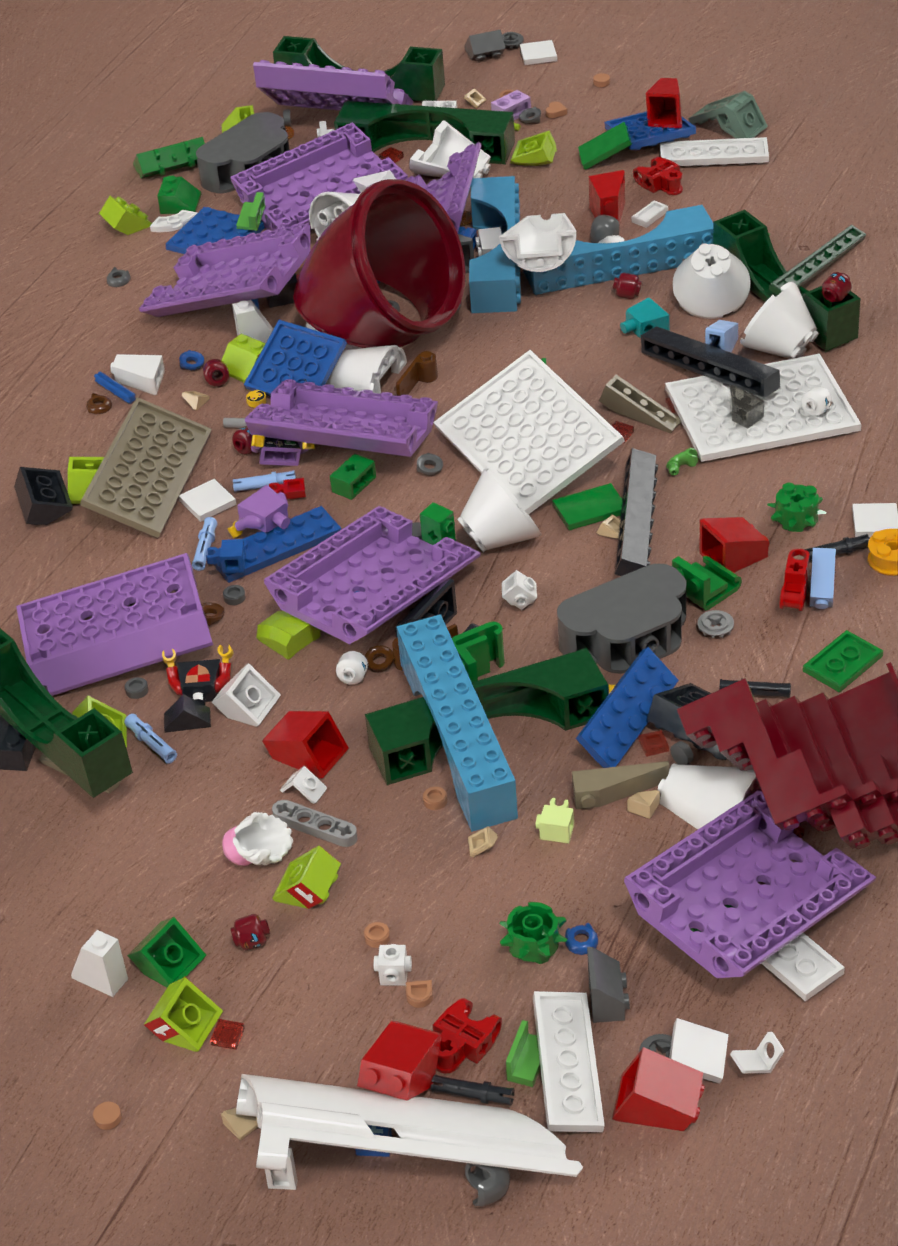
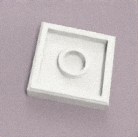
M552 40L520 44L524 65L557 61V54Z
M215 479L179 495V501L200 522L204 521L206 517H212L236 505V499Z
M896 503L853 504L855 537L865 534L871 537L876 531L898 529Z
M677 1018L674 1022L669 1058L703 1072V1079L720 1084L724 1074L728 1034Z

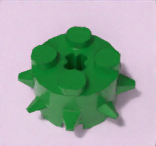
M790 482L785 483L776 494V503H767V506L775 508V513L771 516V519L776 522L778 521L782 524L784 530L791 532H803L804 528L809 526L813 528L818 522V514L827 513L819 509V504L823 498L819 497L817 489L811 485L804 486L794 485Z
M528 902V906L525 907L517 906L510 912L507 921H500L499 923L507 929V935L500 941L501 946H509L513 957L538 964L546 963L557 951L559 942H567V938L559 934V928L566 922V918L556 917L550 906L539 902Z

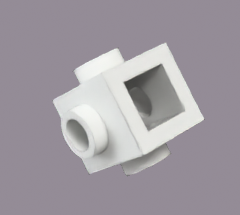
M516 570L502 582V598L507 600L509 604L523 610L528 605L534 603L537 598L536 583L532 578L526 577Z
M380 945L379 956H374V971L379 972L380 985H406L407 972H411L412 957L407 956L406 945Z

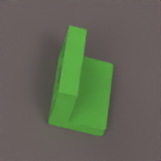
M256 192L253 202H244L236 224L237 229L258 230L266 207L263 192Z
M522 1020L506 1060L507 1081L533 1087L540 1071L537 1035L529 1034L528 1021Z

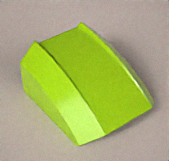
M550 130L518 140L510 163L525 166L553 163L557 149Z
M277 611L258 624L256 638L289 660L312 641L321 637L320 629L285 611Z

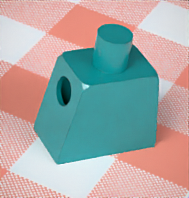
M650 297L626 310V321L620 323V328L624 334L632 331L639 338H641L642 334L656 326L670 331V315Z

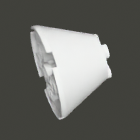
M323 192L313 199L309 210V221L311 229L314 228L318 236L316 240L319 239L323 231L343 211L356 202L360 194Z
M715 244L700 245L695 252L678 266L673 277V293L680 306L689 314L699 318L717 319L732 311H737L746 301L750 291V276L745 265L727 249Z
M791 281L780 288L782 292L777 297L772 295L752 318L744 331L746 334L745 339L741 338L740 340L744 347L794 359L795 357H801L805 353V346L809 341L813 342L817 338L819 333L816 331L817 328L797 285Z
M486 467L460 517L457 519L466 533L474 539L482 552L537 538L541 535L540 530L529 514L522 508H519L517 504L519 501L501 479L491 469Z

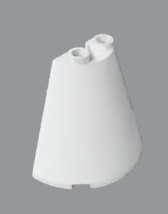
M442 121L435 129L433 143L425 152L418 149L410 158V171L415 174L442 178L444 174L450 172L447 167L449 157L455 152L460 153L464 151L468 145L474 143L450 124ZM481 149L473 178H482L483 174L487 175L491 167L489 164L490 156Z
M565 213L551 214V218L548 220L542 219L541 215L526 216L503 233L499 239L506 256L518 264L519 267L528 271L544 272L557 268L571 255L576 242V229Z
M396 345L343 350L326 384L333 385L334 388L351 387L356 391L372 390L373 393L381 394L380 379L390 366L391 372L400 373L407 363L405 352Z
M675 763L671 765L667 778L662 779L658 786V791L661 793L660 804L696 829H700L756 791L760 790L762 792L754 769L741 771L737 767L678 765Z

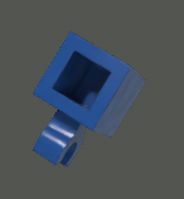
M244 539L222 540L221 550L216 547L207 548V564L221 563L222 573H244L246 562Z

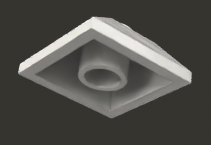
M248 663L221 689L212 703L227 718L257 727L281 694Z

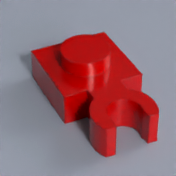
M304 478L283 480V484H269V487L277 494L280 492L284 493L286 499L306 497Z

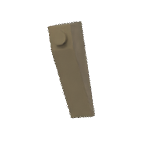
M615 375L605 385L599 402L618 414L668 433H672L681 423L679 417L618 375Z
M669 761L572 771V787L576 809L601 807L634 795L637 792L658 786L660 781L666 779L669 774Z

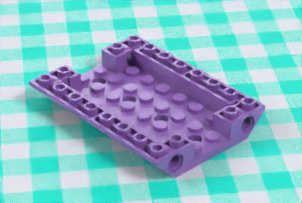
M260 60V62H254L253 64L256 87L278 105L341 110L345 101L413 104V100L404 90L394 89L395 82L381 70L368 72L366 69H358V71H353L348 67L335 69L333 66L319 68L318 65L309 64V67L299 63L286 65V63L279 61L276 64H272L266 60Z
M352 122L245 171L239 172L230 178L243 204L244 202H253L256 192L264 193L266 207L261 221L267 230L272 231L283 226L285 228L292 227L297 223H309L310 225V205L313 199L323 192L360 194L361 192L353 182L354 178L388 170L392 172L396 179L405 180L408 176L389 157L381 160L373 153L371 140Z
M480 142L475 145H468L460 153H453L449 157L447 164L450 172L444 174L441 179L437 181L432 180L427 185L420 174L405 180L426 189L438 200L453 222L457 234L481 149Z
M297 223L292 227L285 228L283 226L277 230H265L258 234L250 233L243 237L235 236L229 240L221 239L214 243L206 242L200 246L192 245L188 247L187 252L178 259L177 264L173 267L179 277L175 287L172 288L171 285L155 287L152 290V294L144 300V303L139 308L140 312L161 317L236 303L243 300L247 301L278 295L310 252L309 223Z
M287 379L271 392V405H258L245 417V423L251 435L411 457L432 431L438 401H432L428 397L417 399L412 398L410 395L394 396L390 392L379 394L373 393L372 390L356 391L351 387L334 388L333 385L329 384L318 386L313 382L296 383L295 380Z
M378 506L266 577L264 584L281 610L351 644L369 634L479 558L480 552L448 537L431 545L418 537L412 536L411 520Z
M187 553L16 606L27 664L41 684L47 686L51 696L163 661V650L166 658H172V649L175 650L177 657L213 645L206 616L197 591V583L189 555Z
M758 790L626 876L624 882L638 915L716 978L743 977L873 883L876 877L838 848L823 856L793 833L794 829L781 830L774 823L763 792ZM724 905H731L733 907L727 908ZM690 928H696L700 931L693 932Z

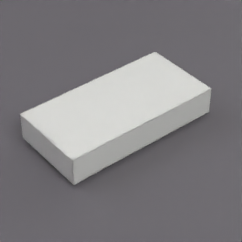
M652 201L631 217L632 223L647 228L666 214L668 206Z

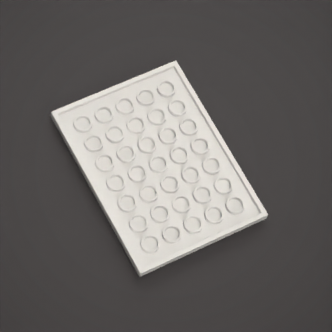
M531 350L433 422L436 428L481 474L486 467L491 469L519 501L517 503L519 508H522L528 514L625 442L623 436Z
M820 354L765 364L780 370V388L765 398L706 376L665 383V390L701 462L861 431L859 419ZM813 387H824L830 392L832 397L830 408L818 416L807 414L801 405L803 394Z

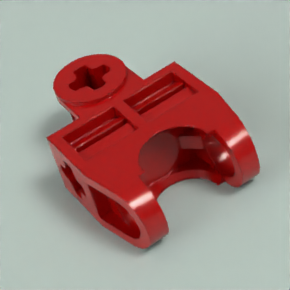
M656 157L651 160V167L638 166L633 169V177L636 183L652 193L662 190L668 195H678L683 191L680 165L668 159Z
M793 549L789 552L785 568L784 585L780 595V609H784V607L797 608L799 611L804 609L808 588L807 575L810 555L807 550ZM800 555L805 558L802 560H798L793 557Z
M465 998L459 999L448 1007L432 1025L434 1032L442 1034L436 1070L445 1074L452 1073L459 1068L466 1058L478 1064L492 1048L499 1036L502 1018L493 1014L478 1021L469 1019L473 1003Z

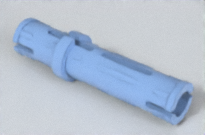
M295 470L282 473L274 471L268 475L233 479L234 492L258 489L265 485L269 486L270 483L283 484V480L296 478Z
M206 517L203 528L199 531V542L194 560L192 561V567L195 570L201 571L205 569L206 555H208L207 548L215 540L214 532L217 520L213 517Z
M130 714L126 717L124 721L125 726L131 729L139 741H144L166 763H172L177 758L176 751L163 741L148 723L141 721L136 714Z

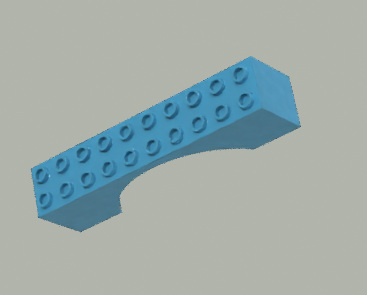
M515 176L473 178L471 184L473 228L478 230L500 227L503 234L520 222L519 183H515ZM501 244L490 252L469 260L471 313L517 311V304H521V268L506 256Z
M703 205L666 211L663 221L645 235L616 243H589L576 240L571 255L557 268L544 272H534L525 269L523 271L534 295L615 280V277L619 278L621 273L641 275L677 268L682 263V260L689 257L700 245L713 244V221Z
M441 614L396 626L402 669L413 695L422 694L432 713L448 759L456 796L471 832L518 819L516 780Z

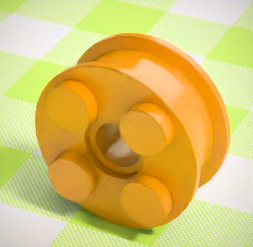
M884 529L874 532L868 541V549L870 551L868 563L870 567L884 575H898V529Z

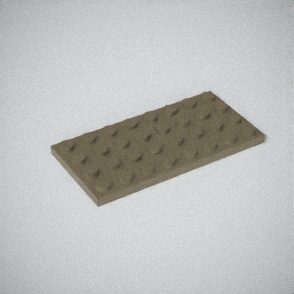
M137 397L81 499L80 506L159 538L212 429Z

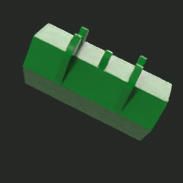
M199 137L136 154L133 166L141 179L157 174L165 175V172L186 166L195 167V164H197L196 151L205 144L204 139Z

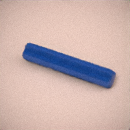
M98 372V374L94 375L95 382L127 403L131 404L136 400L135 393L103 372Z

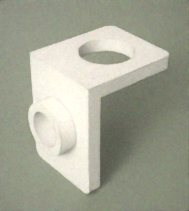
M303 766L290 776L280 791L283 793L293 785L311 803L315 804L327 787Z
M767 1032L756 1050H733L730 1055L744 1074L771 1073L783 1055L784 1048L773 1032ZM770 1042L775 1050L772 1058H769L767 1055V1045Z

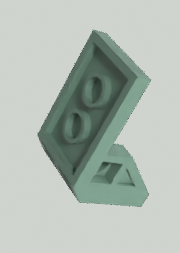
M746 91L708 103L688 118L691 124L698 123L699 125L708 121L709 118L711 120L717 119L721 129L736 139L754 138L768 127L753 95Z

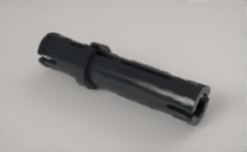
M868 534L854 538L844 537L843 540L813 548L836 549L835 556L845 553L849 555L853 551L868 548L870 537H868ZM813 548L804 549L810 554L809 562H812Z
M720 679L719 690L738 682V680ZM747 681L753 695L790 698L791 683Z
M434 1075L432 1078V1082L443 1084L442 1086L431 1084V1092L433 1093L437 1092L479 1099L481 1103L486 1104L491 1101L512 1106L514 1101L512 1098L503 1097L504 1094L515 1096L514 1088L494 1086L491 1082L484 1081L482 1084Z

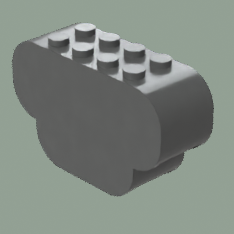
M271 112L255 113L199 147L196 151L201 186L213 193L234 191L235 187L231 181V176L289 151L288 134L285 130L284 119Z
M651 564L564 600L557 609L560 652L565 655L587 648L596 664L598 663L601 668L608 672L617 674L625 673L641 651L647 647L659 659L673 654L681 646L682 626L686 621V580L684 576L670 565Z

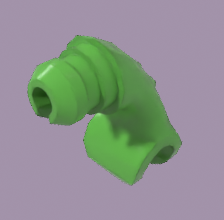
M689 448L672 457L666 464L669 474L677 475L680 465L696 466L698 463L697 451L694 448Z

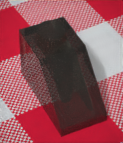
M734 385L730 386L729 403L732 421L748 429L764 417V400Z

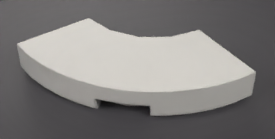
M181 210L175 215L159 216L151 224V232L179 230L197 212Z

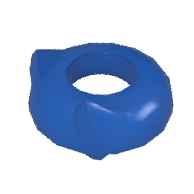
M189 350L184 352L179 357L180 368L187 370L200 369L205 361L204 356L196 351ZM193 360L197 363L189 364L187 363V361Z
M586 923L585 926L579 925L571 929L568 928L565 932V938H567L565 944L572 953L585 955L587 954V947L597 948L598 935L590 923ZM578 934H586L589 939L585 942H578L574 937Z

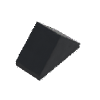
M184 694L164 713L165 733L211 727L210 708Z

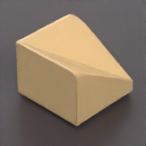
M660 791L637 792L627 800V811L650 819L660 803Z

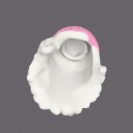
M253 812L240 825L225 833L222 840L223 852L226 858L236 865L246 866L251 863L255 865H268L282 861L283 856L292 847L293 838L290 836L292 831L290 828H287V823L281 821L280 818H275L273 815L268 816L267 813Z

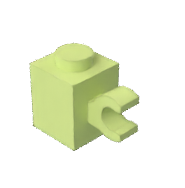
M552 798L550 805H544L542 814H538L536 818V829L540 831V839L562 843L570 842L574 828L573 808H569L568 800H565L562 806H557L556 798Z

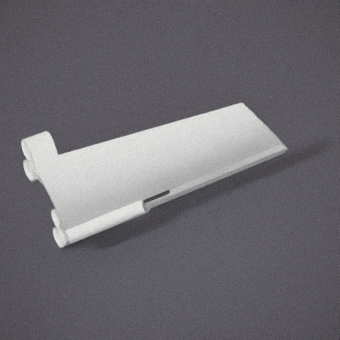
M248 1074L241 1075L236 1114L257 1117L261 1136L256 1168L275 1171L285 1169L289 1140L573 1177H577L583 1169L579 1161L566 1158V1146L553 1133L538 1122L513 1110L416 1096L406 1101L370 1090ZM368 1125L394 1128L400 1138L374 1135Z

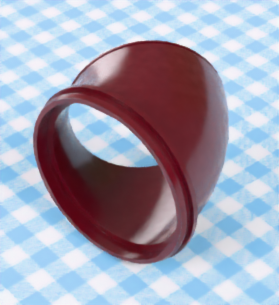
M387 179L373 183L359 195L353 205L343 211L323 231L309 252L295 286L293 295L295 307L303 319L319 332L345 339L348 345L361 348L390 345L406 346L417 340L421 335L432 333L441 328L452 318L461 303L465 287V261L459 236L443 206L426 189L401 179ZM376 280L395 288L405 295L418 310L421 321H412L399 313L385 298Z

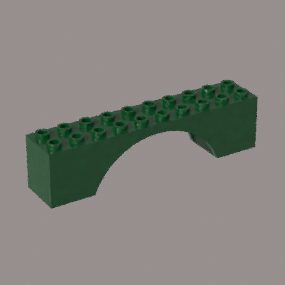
M283 36L273 51L274 64L279 61L286 63V65L299 63L309 67V64L318 65L319 68L333 66L335 69H342L344 67L330 58L318 45L315 38ZM410 46L403 59L397 65L384 72L395 82L394 89L404 90L413 101H437L445 87L443 50Z
M345 101L334 121L335 130L353 122L371 140L373 153L399 142L413 140L433 141L435 129L442 121L450 124L474 144L480 142L481 150L490 156L489 163L506 165L515 144L513 112Z
M746 210L713 221V244L727 249L741 260L750 276V290L764 302L772 295L777 297L778 295L769 290L770 284L787 271L773 248L767 226ZM822 286L810 291L803 287L799 288L817 328L816 331L819 333L814 340L817 345L828 351L858 338L861 298L850 291L842 301L830 302L823 296Z
M0 628V715L93 798L132 774L133 771L122 731L95 708L80 717L71 714L63 708L35 676L21 654L15 640Z
M587 648L471 682L488 719L502 716L533 717L555 724L565 731L586 725L609 695L608 683ZM424 697L365 714L369 748L387 785L432 772L433 763L443 743Z

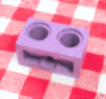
M518 90L491 102L492 111L513 112L514 120L519 118L522 111L531 108L530 97Z

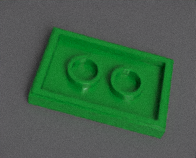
M622 122L578 147L582 166L585 170L632 144L626 123Z
M612 483L553 499L552 504L567 529L573 530L604 521L611 515L620 516L622 498Z
M846 630L803 665V672L840 693L882 658L883 650Z

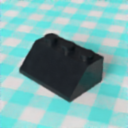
M30 467L19 468L14 488L26 524L48 525L72 510L73 506L60 470Z
M449 579L432 589L396 626L440 614L445 625H447L457 614L454 580ZM395 627L396 638L398 637L397 627Z

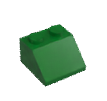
M173 175L164 177L157 195L160 214H177L181 210L196 212L202 195L201 191L183 177H175Z
M172 917L161 921L127 956L145 976L167 988L170 984L186 977L205 958L206 954L176 918Z

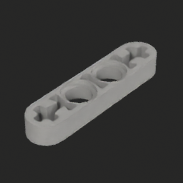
M280 800L273 804V816L287 823V827L342 847H350L357 842V830L352 823L289 800ZM301 817L310 818L307 822L298 821ZM323 824L331 825L327 830L319 829Z

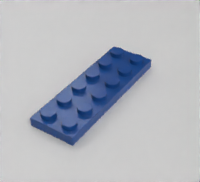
M320 506L291 518L289 526L285 529L276 526L269 532L260 531L243 538L246 550L244 573H222L221 563L213 565L224 579L230 583L317 546L342 530V528Z
M649 647L643 649L575 739L602 768L616 767L649 722L647 717L654 694L673 689L679 680Z

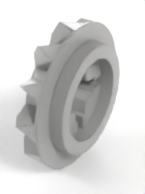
M708 611L699 617L698 629L703 632L704 636L711 635L712 638L715 636L723 638L724 634L730 635L731 630L734 629V619L724 611Z

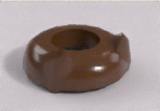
M92 393L91 398L87 401L86 408L89 413L103 414L112 408V402L106 396ZM98 401H102V402H103L102 404H98V405H97V404H94L95 402H98Z
M212 602L201 604L205 614H215L213 616L205 615L208 627L223 618L225 611L221 605Z
M383 645L370 647L365 654L368 668L373 671L388 669L394 660L393 651ZM379 656L386 658L382 664L374 663V659Z

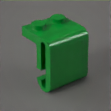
M677 556L672 560V567L676 568L686 580V598L704 610L711 609L738 591L741 586V577L709 556L703 557V562L706 564L704 567L697 562L690 564Z
M488 622L452 638L471 682L478 681V677L491 672L490 661L496 659V665L499 668L504 666L503 628L500 623Z

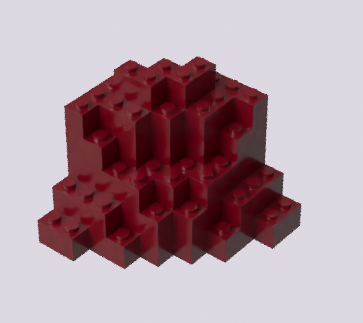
M891 662L886 664L889 670L888 673L830 699L822 692L802 702L796 696H792L775 705H771L767 699L756 703L747 679L744 678L677 709L686 735L699 747L711 748L717 745L720 753L741 771L754 769L774 823L781 830L795 829L800 825V822L806 820L818 832H826L836 827L840 838L852 849L865 848L871 844L870 841L875 839L881 844L885 843L886 845L898 842V671Z

